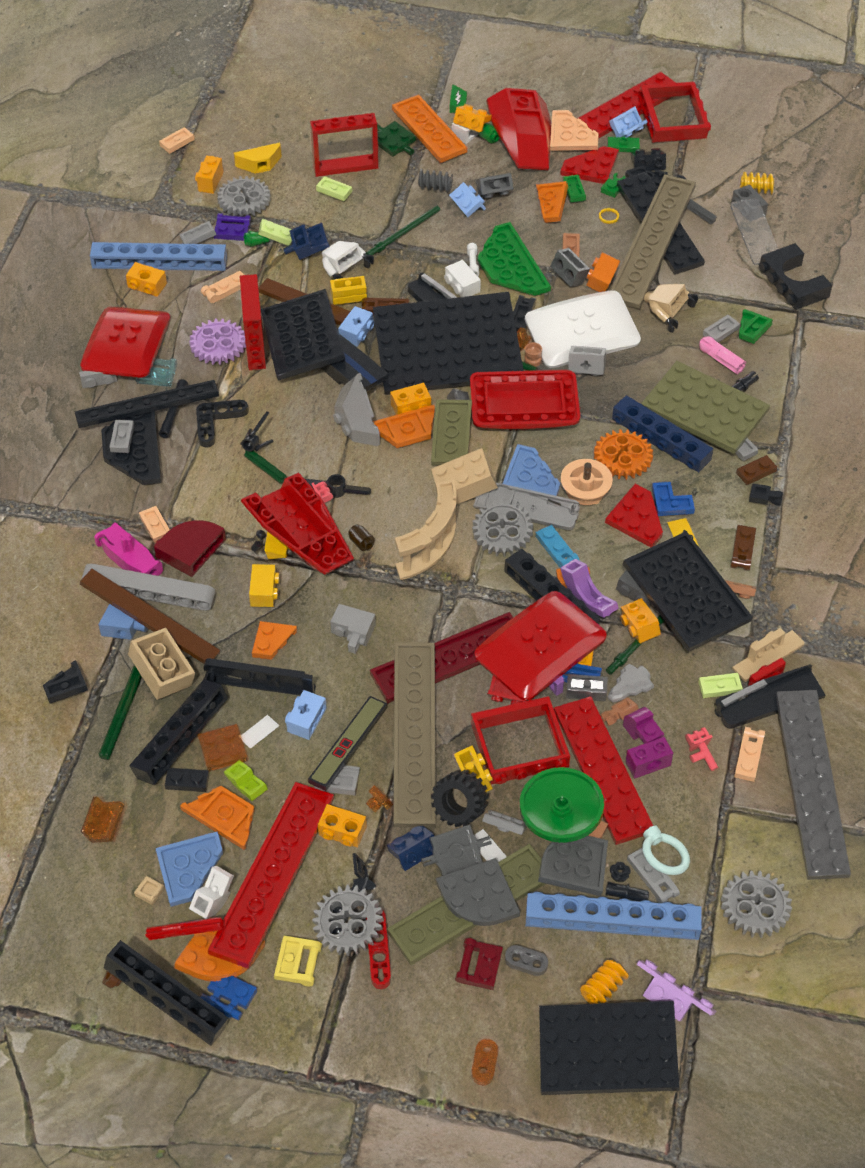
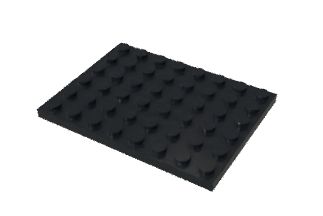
M509 292L373 307L380 365L388 373V379L383 381L385 395H390L391 391L424 383L427 390L470 385V376L476 372L524 371Z

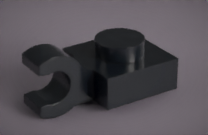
M753 483L749 502L768 505V501H771L772 504L780 506L783 492L771 491V486Z

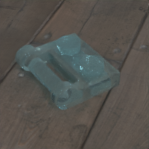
M155 359L154 366L169 367V369L152 367L149 375L146 377H136L137 384L171 387L177 367V359Z

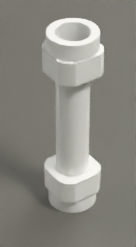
M469 243L467 245V255L470 258L469 267L479 276V266L476 262L477 245Z

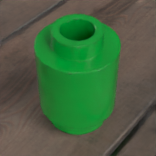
M488 122L484 123L482 132H477L480 137L491 144L497 142L500 138L494 126Z

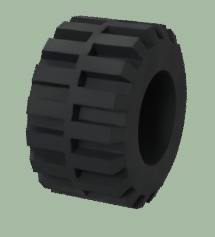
M456 770L440 779L437 785L433 787L434 793L431 794V799L434 801L431 805L436 808L434 813L436 816L438 814L441 816L440 820L442 822L446 820L449 826L453 824L455 827L466 826L484 813V808L488 806L486 799L489 798V793H485L487 787L482 785L481 782L483 780L481 778H476L477 774L474 772L469 774V770H463L462 772L461 770ZM453 789H457L465 795L467 807H462L456 803L453 798Z

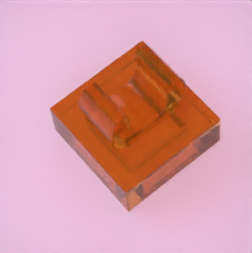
M522 327L517 331L520 352L531 340L527 330Z
M375 785L369 790L374 797L370 798L366 804L374 812H377L381 806L388 810L393 805Z

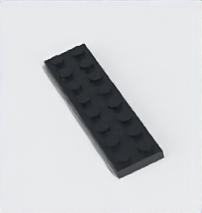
M647 171L617 181L619 190L641 223L658 189ZM679 222L663 257L674 275L705 264L704 258Z

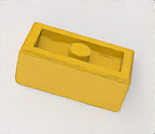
M267 531L265 543L267 558H286L288 548Z

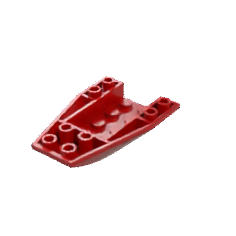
M505 88L487 98L489 114L492 115L491 122L517 168L548 170L552 123L547 104L536 90Z
M299 472L285 478L282 487L268 495L260 497L255 492L241 499L242 504L265 530L318 572L325 575L353 561L354 557L322 498Z

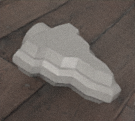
M631 664L626 665L620 671L621 675L617 678V684L611 688L607 697L608 700L614 703L625 699L629 695L636 696L641 692H648L654 688L653 683L650 681L651 675L649 671L643 666L636 668Z

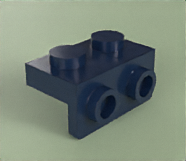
M423 825L417 826L403 836L395 838L393 842L387 845V848L399 860L402 869L406 871L420 863L421 858L433 855L429 838L433 837L434 834Z

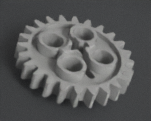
M239 176L238 180L236 178H233V181L227 180V184L223 183V187H219V192H217L219 206L223 208V211H227L228 215L233 213V216L240 214L241 217L243 214L255 216V212L261 213V209L265 210V206H269L270 190H268V185L265 186V182L260 183V179L255 181L254 177L248 179V176H246L245 179H242Z
M500 500L499 504L492 501L491 507L485 504L486 510L480 508V514H475L476 520H473L474 527H472L474 540H477V545H482L483 551L488 548V554L495 551L496 556L500 552H502L504 557L506 552L513 555V550L519 551L520 546L526 548V542H530V536H533L532 517L529 516L528 511L523 510V506L517 508V502L510 505V500L506 504H503L502 500Z
M750 870L749 876L742 872L740 878L735 875L733 882L728 881L721 897L723 902L721 909L725 910L724 917H730L728 924H736L734 930L742 928V935L749 931L752 938L755 933H758L760 938H762L764 932L770 937L773 930L779 933L780 927H785L786 921H789L790 918L789 913H791L792 907L789 905L792 899L787 898L789 891H782L784 884H776L778 878L770 880L769 873L762 877L761 871L755 876L753 871ZM742 891H748L751 894H745ZM764 895H770L772 898H767ZM740 910H746L748 914L742 913ZM762 914H768L770 917H764Z
M347 885L345 891H342L341 887L338 886L337 893L330 890V897L323 895L325 902H317L320 910H314L317 918L312 919L313 923L317 925L313 930L315 933H318L316 936L318 941L323 940L321 943L323 947L329 945V951L332 953L336 949L338 955H341L342 951L345 950L347 956H349L351 950H354L356 955H358V948L360 947L366 951L365 944L367 943L373 946L371 938H379L376 930L383 929L379 923L384 921L383 917L380 916L383 911L381 907H378V900H373L374 895L372 893L367 895L365 888L359 892L357 885L353 890ZM357 906H364L361 912H354ZM342 907L341 912L337 914L332 913L334 908ZM351 917V919H349V923H345V921H347V918ZM357 927H363V928H364L361 933H359V934H355V933H354V930H355ZM335 928H342V931L339 934H332V931Z

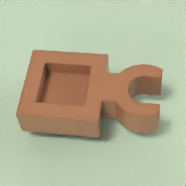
M627 697L611 706L612 710L603 712L601 717L610 726L619 718L624 720L626 715L639 708L634 701Z

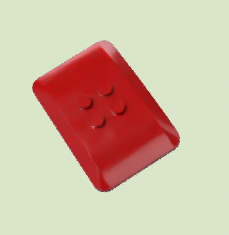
M115 306L105 308L96 323L80 363L81 370L101 372L108 375L146 377L151 371L171 319L170 314L165 311Z
M571 370L476 372L470 376L472 421L477 427L536 429L576 425L580 421L577 380L575 373Z
M553 591L531 604L493 633L475 649L474 655L475 659L518 698L530 700L604 643L607 634L599 624L562 593Z

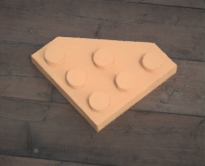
M552 110L550 151L598 150L599 135L595 130L589 129L586 123L576 119L569 110Z

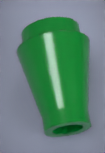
M255 231L244 233L245 246L249 247L268 243L269 238L258 234L259 232Z

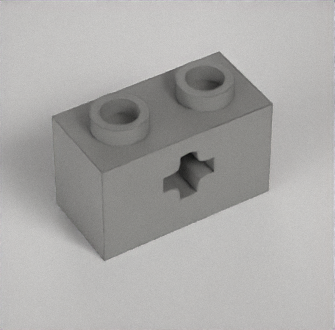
M571 345L568 370L573 371L575 374L586 373L593 376L604 374L606 348Z

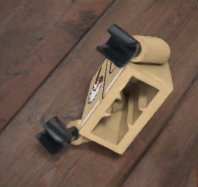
M661 284L653 293L647 292L644 301L649 303L653 313L668 324L667 330L673 333L674 327L678 328V321L670 319V317L673 318L686 301L688 306L695 307L698 295L688 294L689 291L686 290L685 284Z

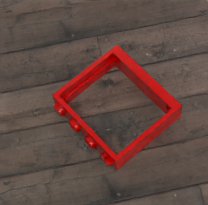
M695 82L640 86L638 98L645 120L647 119L648 121L646 124L652 142L707 139L709 130H711V124L707 120V112L704 111L703 100L700 99L699 88L696 87ZM689 95L699 125L660 127L651 98Z
M375 113L310 121L315 177L378 169V134ZM371 128L372 154L319 161L318 135Z
M257 274L240 275L248 369H266Z
M549 696L471 713V726L479 751L486 762L484 765L485 769L489 770L493 778L490 781L491 785L503 784L514 779L521 780L551 768L569 767L570 754ZM545 715L558 756L494 770L481 729Z

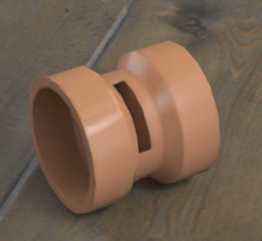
M535 342L528 343L525 346L524 362L535 367L539 366L542 360V346Z

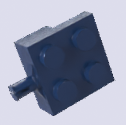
M319 223L308 229L303 224L289 230L292 245L283 248L286 255L295 251L300 260L330 247L323 224Z

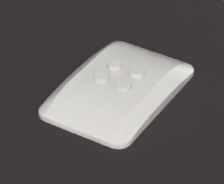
M614 290L564 300L532 310L525 315V322L534 342L542 346V361L549 368L569 364L571 345L606 348V354L635 347L641 340L640 334L621 295Z

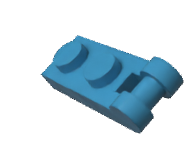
M552 525L536 532L535 537L560 569L574 559L579 560L578 555L573 553Z

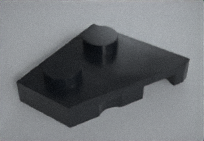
M76 660L71 663V667L67 671L63 672L61 670L53 679L43 685L49 704L88 691Z

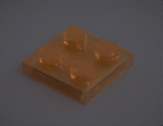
M237 724L198 734L207 770L213 771L228 767L239 760L242 762L248 761Z

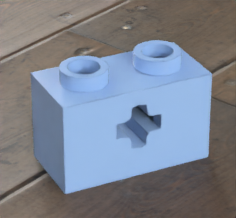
M354 306L338 328L339 334L358 347L361 341L365 340L369 330H372L374 327L373 313Z
M303 690L301 696H297L295 699L293 710L286 715L287 732L309 740L326 711V698Z

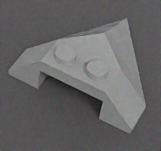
M358 373L341 388L334 406L335 414L333 417L336 424H340L345 436H349L352 442L379 446L380 433L378 427L372 421L374 414L366 389H364L361 382V373Z

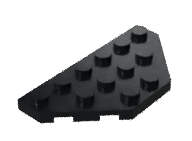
M155 411L118 419L134 422L129 453L110 452L115 420L101 430L104 462L142 485L161 483Z

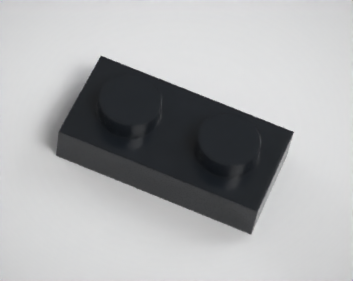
M169 768L165 780V789L206 792L209 770Z

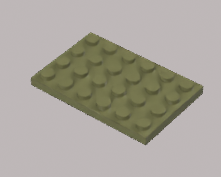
M679 361L673 364L641 403L676 426L733 454L738 451L770 408L769 404Z

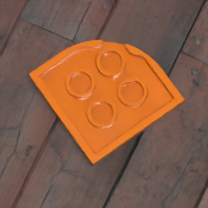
M217 931L195 934L175 962V969L205 981H221V978L233 975L235 978L248 970V968L208 955V948ZM264 940L262 941V943H261V945H260V947H259V949H258V951H257V953H256V955H255V957H254V959H253V961H252L250 967L252 966V964L255 962V960L257 959V957L259 956V954H260L261 951L263 950V948H264V946H265V941H264Z

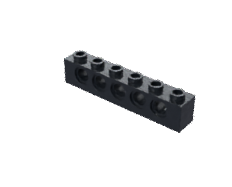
M520 549L505 560L504 572L536 601L550 592H560L600 625L599 616L586 607L582 600L576 598L569 588H565L557 577L552 576L543 565L534 560L530 553Z
M205 679L202 680L129 765L138 780L152 785L159 781L228 699L221 684Z
M120 940L106 956L103 967L105 970L210 1046L224 1031L229 1019L227 1016Z

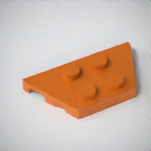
M430 405L376 420L373 423L378 427L380 436L396 448L431 439L435 406Z
M223 786L212 789L209 793L197 796L198 799L188 804L184 802L180 805L183 812L213 831L218 832L219 835L241 849H246L255 811L253 805Z

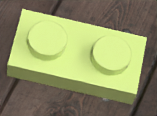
M324 176L316 185V191L345 201L352 193V187Z
M265 219L261 220L259 235L288 246L292 242L289 232L291 229Z
M738 673L700 677L698 681L703 698L725 696L743 690Z

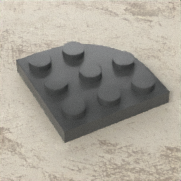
M586 836L573 842L550 843L541 859L538 882L601 897L604 885L608 840Z
M496 858L436 878L437 886L446 906L459 919L463 918L473 922V925L490 926L520 917L519 908Z

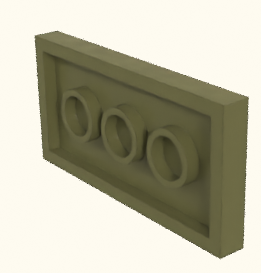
M436 399L431 465H442L469 454L472 400Z

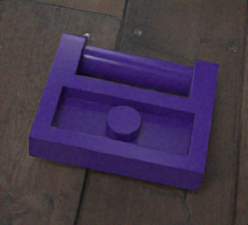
M218 213L214 239L244 241V233H247L250 229L251 216H228ZM223 222L244 223V224H230V223H223Z

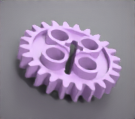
M217 319L214 322L208 320V324L202 322V327L196 326V330H193L192 335H190L189 343L194 357H199V361L205 359V363L211 361L212 365L216 361H218L219 365H221L222 361L228 363V359L234 361V356L240 357V353L244 352L243 348H246L244 330L241 329V326L237 327L236 322L231 324V320L224 322V319L220 322Z

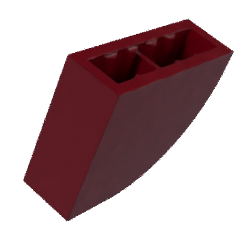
M193 520L178 524L155 542V556L175 569L193 577L225 542V529L215 523L203 520Z

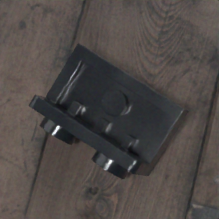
M653 148L651 151L646 152L644 149H637L635 152H631L634 168L642 166L646 167L648 171L666 169V153L661 151L660 148Z

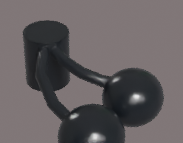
M263 530L256 532V536L260 541H255L251 546L254 552L258 551L261 546H265V544H261L262 539L266 537V533Z

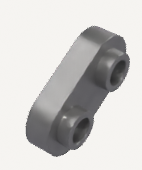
M514 945L509 947L505 953V962L512 969L534 976H541L548 969V959L541 952ZM518 957L520 960L514 961L512 958ZM539 964L541 967L535 968L533 965Z

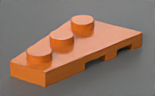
M567 181L537 184L536 188L545 223L561 221L568 190Z

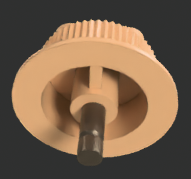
M579 459L570 462L561 473V484L569 499L576 500L580 505L584 506L598 504L610 490L613 482L610 470L601 462L592 459Z

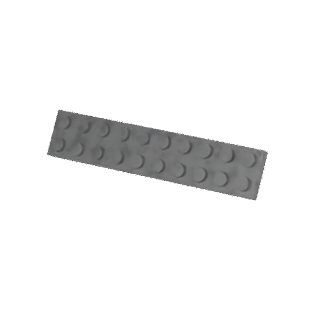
M817 690L779 691L776 693V701L807 880L850 878V866Z

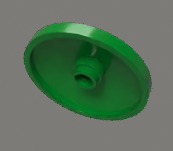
M551 768L536 774L525 784L520 796V813L525 825L540 838L558 843L573 842L588 836L598 827L604 813V798L598 784L587 774L571 768Z

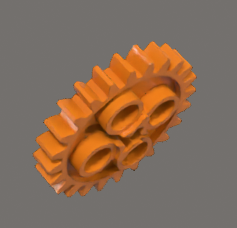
M619 429V433L612 430V435L606 433L605 437L601 436L600 441L596 442L594 459L604 464L610 470L612 477L618 475V479H620L621 476H624L627 480L630 475L634 479L635 474L641 476L642 471L647 472V467H651L653 449H651V444H647L648 439L642 440V434L636 436L635 431L629 434V430H626L625 433L621 429Z

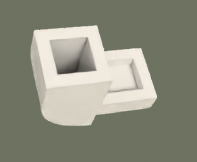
M218 866L212 867L205 886L196 890L189 909L205 919L218 913L230 895L228 889L234 875Z

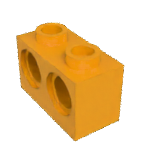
M328 804L318 823V833L322 838L335 840L345 846L357 848L367 828L366 816ZM335 823L336 825L329 826L328 824ZM350 829L356 830L354 832H348V830Z

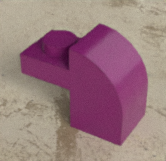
M642 707L624 717L623 727L633 740L640 737L645 744L664 737L663 731L653 719L654 714L648 708Z

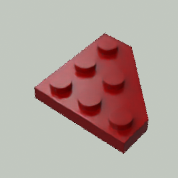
M603 146L598 148V150H591L566 159L562 165L560 175H579L581 180L604 184L610 178L619 149Z
M636 483L605 518L606 524L650 548L655 546L663 535L651 491Z

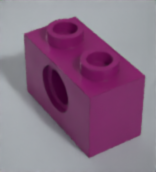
M665 737L628 749L625 763L635 779L671 766L673 751Z

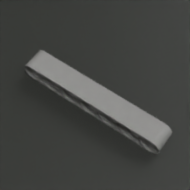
M87 564L82 575L83 578L92 568L140 599L198 610H210L215 595V589L208 585L97 564Z

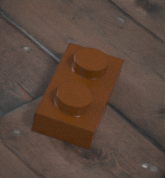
M766 455L737 468L736 474L746 485H749L777 472V466Z

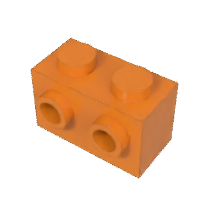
M602 252L600 258L596 257L592 264L594 270L590 269L586 277L589 279L586 286L598 292L606 291L620 261Z

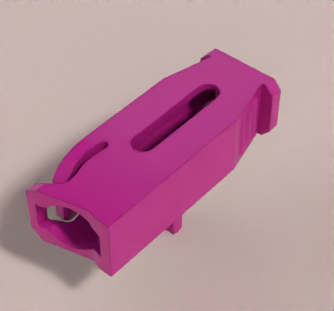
M116 522L111 527L96 533L94 536L96 545L98 547L102 546L105 554L122 569L156 576L162 574V562L159 560L155 561L149 550Z

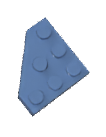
M517 444L502 484L555 496L558 495L560 490V482L551 474V470L545 461H542L538 456L537 450Z
M218 832L155 848L170 907L192 901L196 890L201 888L212 867L216 865L222 856L223 850Z

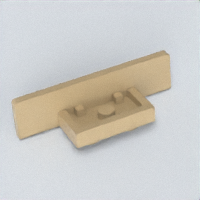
M781 628L774 632L770 631L760 641H754L749 647L748 658L733 666L732 669L746 682L750 679V675L757 672L762 666H768L803 647L804 641L793 630L786 634Z

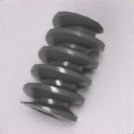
M420 169L418 185L422 190L427 187V190L430 191L433 187L434 191H437L438 188L440 192H443L444 189L447 193L451 191L453 173L449 177L447 171L443 176L442 171L436 175L435 170L430 174L429 169H427L424 174L423 169Z

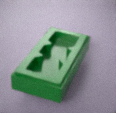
M608 137L607 147L619 149V152H635V150L640 149V139Z
M579 175L563 177V182L567 181L568 184L567 195L570 203L586 201V194Z

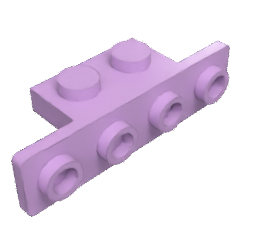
M647 959L645 962L638 961L637 965L654 976L643 996L651 1002L674 1001L675 1019L682 1021L692 1004L709 1015L716 1013V1010L712 1008L713 1004L703 997L701 1000L693 995L695 992L686 985L679 986L675 983L676 978L667 972L662 974L657 971L658 966Z

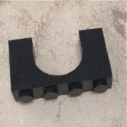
M796 243L761 255L759 269L778 289V292L784 296L788 304L795 310L830 298L833 285L824 275L807 281H796L785 275L786 271L802 266L804 252Z

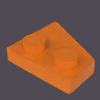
M260 621L252 650V657L272 660L278 650L287 644V639L292 634L295 635L297 633V626Z

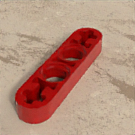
M383 911L380 916L383 917L384 921L379 923L383 929L376 930V932L383 935L384 938L380 942L373 941V946L368 944L371 982L377 989H385L391 983L386 917ZM377 953H382L385 959L382 962H376L373 957ZM378 969L383 971L384 979L382 982L378 979Z

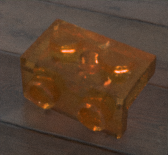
M93 797L81 833L92 843L112 842L125 805L121 801L103 802L99 797Z

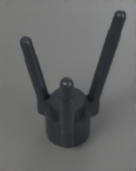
M268 411L262 416L253 431L251 428L248 430L240 443L244 450L248 452L255 450L257 452L260 448L273 443V439L259 444V437L256 435V432L269 415Z

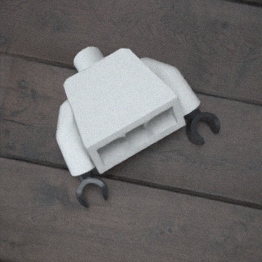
M338 241L322 251L323 267L334 280L342 279L343 277L337 275V273H342L361 259H364V267L370 268V263L372 265L374 263V257L366 255V252L358 243Z

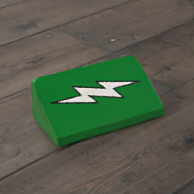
M453 84L449 113H455L456 108L464 106L467 100V91Z

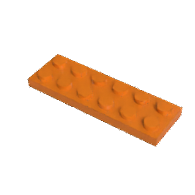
M420 95L392 105V110L440 163L467 153V146Z

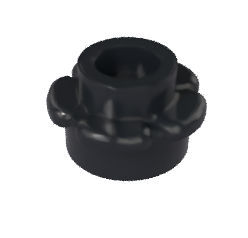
M617 862L610 867L611 877L616 882H624L629 878L631 869L625 863Z

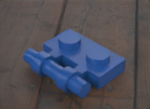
M234 976L221 978V981H211L207 989L213 995L202 994L200 998L222 1012L229 1019L234 1018L239 1021L242 1012L236 1009L238 1006L247 1009L257 993V988L236 977L234 978ZM223 998L230 1001V1004L226 1005L219 1000Z

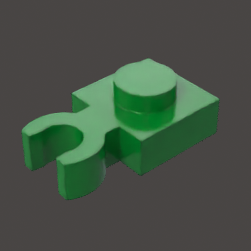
M615 173L613 180L608 178L601 187V193L615 198L620 192L617 181L624 179L625 176L619 179L617 178L618 173Z

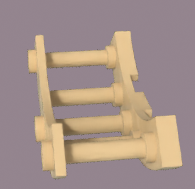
M454 479L436 483V509L427 519L425 525L419 530L416 529L395 538L399 556H403V562L395 563L400 580L411 578L428 570L449 549L456 530L455 508L457 494ZM422 549V551L419 554L411 558L412 553H415Z

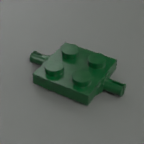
M393 121L386 127H382L377 123L378 146L392 157L403 151L413 155L414 149L409 147L416 141V136L396 121Z

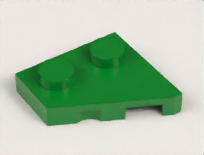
M743 309L739 338L754 344L773 325L771 318Z

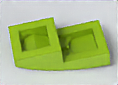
M240 760L224 771L225 776L251 801L268 790L266 783L256 777L252 769Z

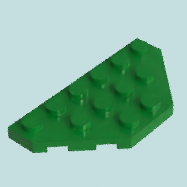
M511 222L495 226L492 235L488 237L482 252L478 255V262L489 281L534 296L550 292L551 286Z

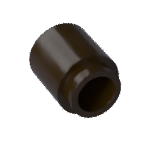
M356 524L348 531L350 540L361 551L370 550L373 547L375 538L364 526Z

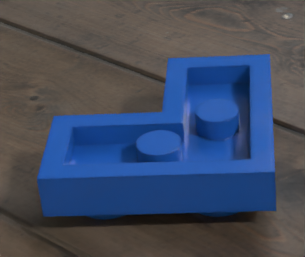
M671 482L652 483L653 497L658 516L694 514L695 507L692 495L673 496Z

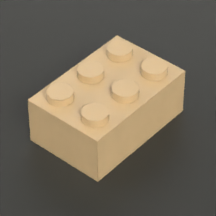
M482 448L431 469L435 484L454 479L457 494L456 505L498 488L490 462Z
M166 628L131 641L128 655L157 700L192 686L195 672Z

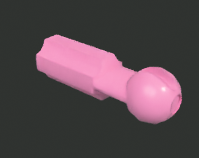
M707 336L700 340L699 347L702 352L707 353L734 373L739 374L745 368L746 361L716 342L714 338Z

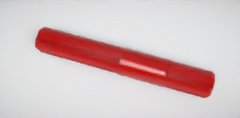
M221 917L148 927L145 936L148 940L219 931L224 928V920Z

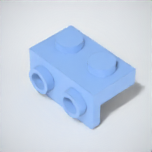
M633 107L609 122L616 137H629L632 135L633 130L637 132L643 129V125L648 121L647 119L642 121L636 107Z
M464 182L449 195L467 217L473 214L479 207L483 210L486 209L483 205L485 201L479 194L475 196V189L471 185L467 186Z

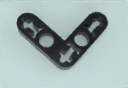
M229 400L199 404L196 408L199 444L205 448L213 446L215 443L214 420L246 416L248 414L247 402L244 400ZM220 408L227 409L225 412L218 411ZM203 423L210 424L208 427H202L201 425ZM205 434H208L207 440H205Z

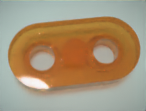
M490 1039L481 1040L477 1044L473 1060L472 1079L476 1084L482 1086L488 1085L493 1081L498 1058V1046ZM488 1047L491 1051L484 1052L483 1049ZM486 1069L487 1072L485 1074H482L479 1072V1070Z

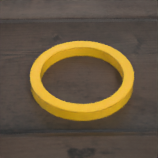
M605 208L599 212V219L603 223L613 224L619 220V213L615 209ZM611 211L617 215V218L608 221L603 219L601 214Z

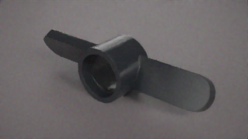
M340 474L331 475L327 481L305 479L311 487L312 483L316 485L320 482H326L330 493L335 498L342 497L346 492L371 494V488L346 485L345 478Z

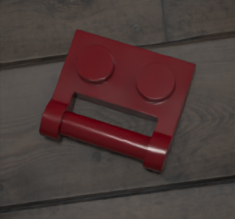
M466 938L463 944L465 949L460 970L456 973L455 980L458 983L494 990L503 947ZM473 951H477L479 956L474 976L468 974Z

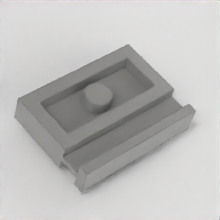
M345 765L325 792L355 796L360 767Z

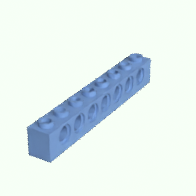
M92 242L90 260L92 268L131 269L133 264L137 262L159 270L225 271L227 251L225 244Z
M534 892L527 895L525 926L699 940L701 934V906H695L694 904L676 905L671 902L652 903L648 900L641 902L630 901L629 899L612 900L606 897L587 898L583 895L576 897L565 896L564 894L547 895L541 892ZM544 908H551L552 911H546ZM571 909V910H573L574 912H573V913H568V912H566L565 910ZM588 911H594L596 914L591 915V914H588L587 912H588ZM609 913H616L618 916H611ZM636 914L639 918H633L630 915ZM653 916H658V917H660L661 919H660V920H656V919L653 918ZM674 918H680L683 921H676Z

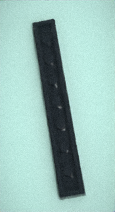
M210 380L74 412L78 427L83 428L218 397L219 392L215 380Z

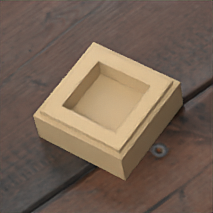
M146 876L134 894L136 897L153 905L165 887L163 884Z

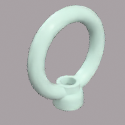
M652 826L644 832L643 854L647 862L654 869L667 875H679L688 869L690 856L686 847L678 839L661 833L657 826ZM660 842L672 845L681 855V864L675 867L662 864L652 854L651 845H657Z

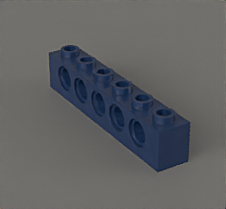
M626 395L613 407L612 420L629 429L632 433L635 431L638 436L642 434L643 439H648L647 442L655 445L698 473L712 460L714 448Z

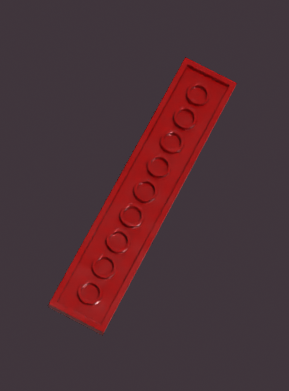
M295 782L223 919L224 928L217 931L208 948V955L249 969L318 832V823L326 805H331L334 800V794Z

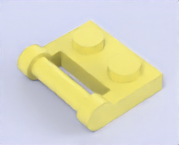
M283 936L274 979L301 983L309 987L313 986L315 980L313 974L318 952H321V942ZM308 949L310 952L305 974L299 973L303 951Z

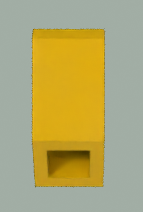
M280 143L234 152L235 167L254 174L270 171L282 157Z

